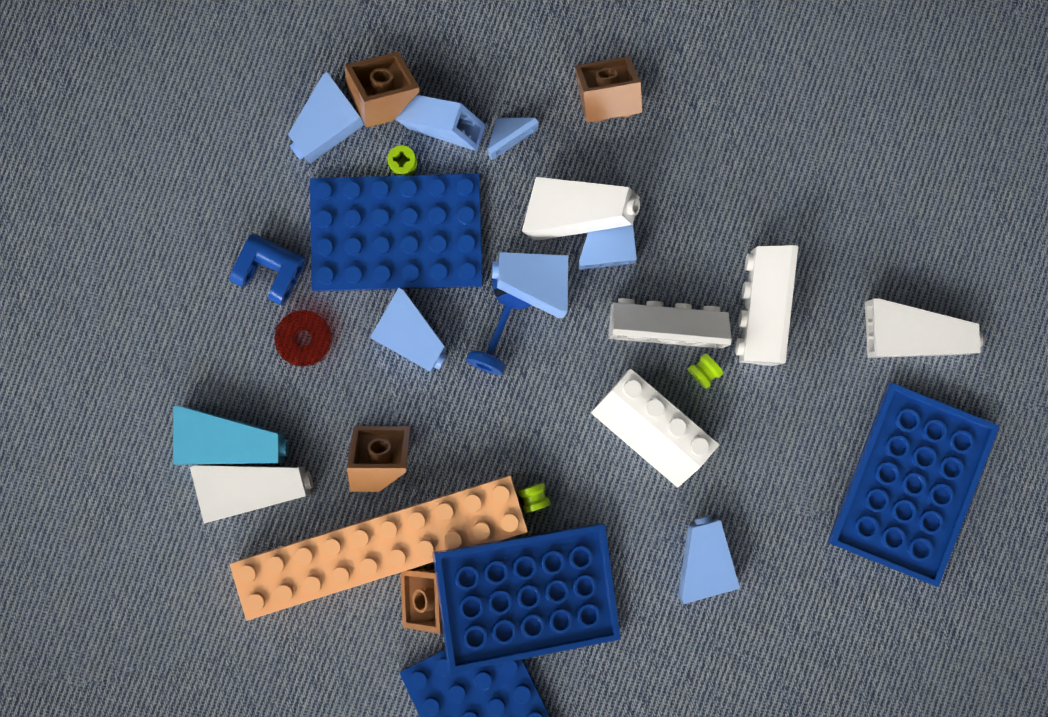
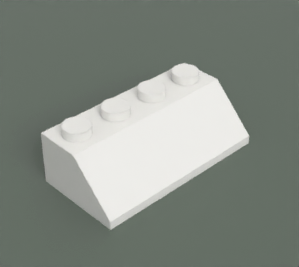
M757 246L751 250V254H747L745 270L749 271L748 282H744L742 287V299H746L745 309L740 311L738 321L739 327H742L741 338L737 339L735 354L739 355V362L775 366L786 362L798 246Z
M619 298L618 303L613 302L611 305L608 339L722 349L731 345L729 313L720 312L721 307L703 306V310L692 309L691 304L676 303L675 308L663 307L664 302L647 301L646 305L635 304L634 299Z
M632 369L625 372L591 412L677 488L693 475L719 446L714 439Z

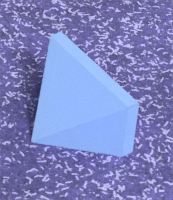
M496 118L488 146L490 159L497 158L536 132L539 123L537 119Z

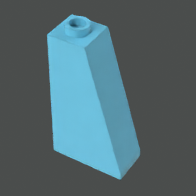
M173 406V465L284 462V457L288 456L289 443L287 439H284V433L191 407Z

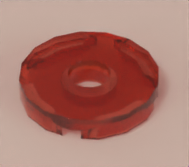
M306 310L295 311L285 316L276 327L274 336L276 350L282 359L291 365L300 367L313 366L324 360L333 341L331 328L326 320L315 312ZM301 331H308L311 335L310 343L304 347L299 346L296 340L297 335Z

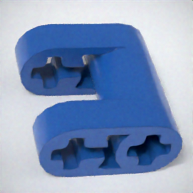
M252 233L245 242L231 271L230 282L245 288L251 281L258 265L261 264L278 272L270 289L268 299L283 306L293 291L305 265L306 258Z

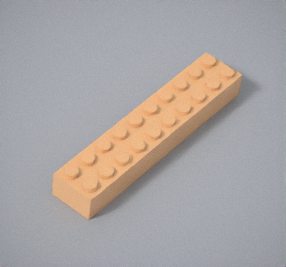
M510 474L239 559L231 563L230 567L246 621L432 563L434 562L432 552L501 541L527 533L528 528Z

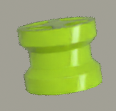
M399 145L392 148L388 153L387 161L393 174L396 176H408L416 172L418 166L417 158L411 148Z
M706 353L700 357V361L696 365L692 364L687 368L692 377L705 389L711 386L713 379L720 378L724 374L719 365Z
M544 482L518 490L519 497L523 498L524 513L551 505L550 499L546 497L544 492L546 489Z

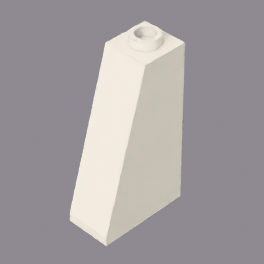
M536 177L522 232L534 240H545L633 225L634 218L640 209V197L631 188L624 186Z
M879 298L865 302L868 358L970 355L981 353L980 348L983 345V334L979 331V324Z
M207 464L190 467L204 524L311 495L310 489L313 488L311 474L309 471H305V467Z

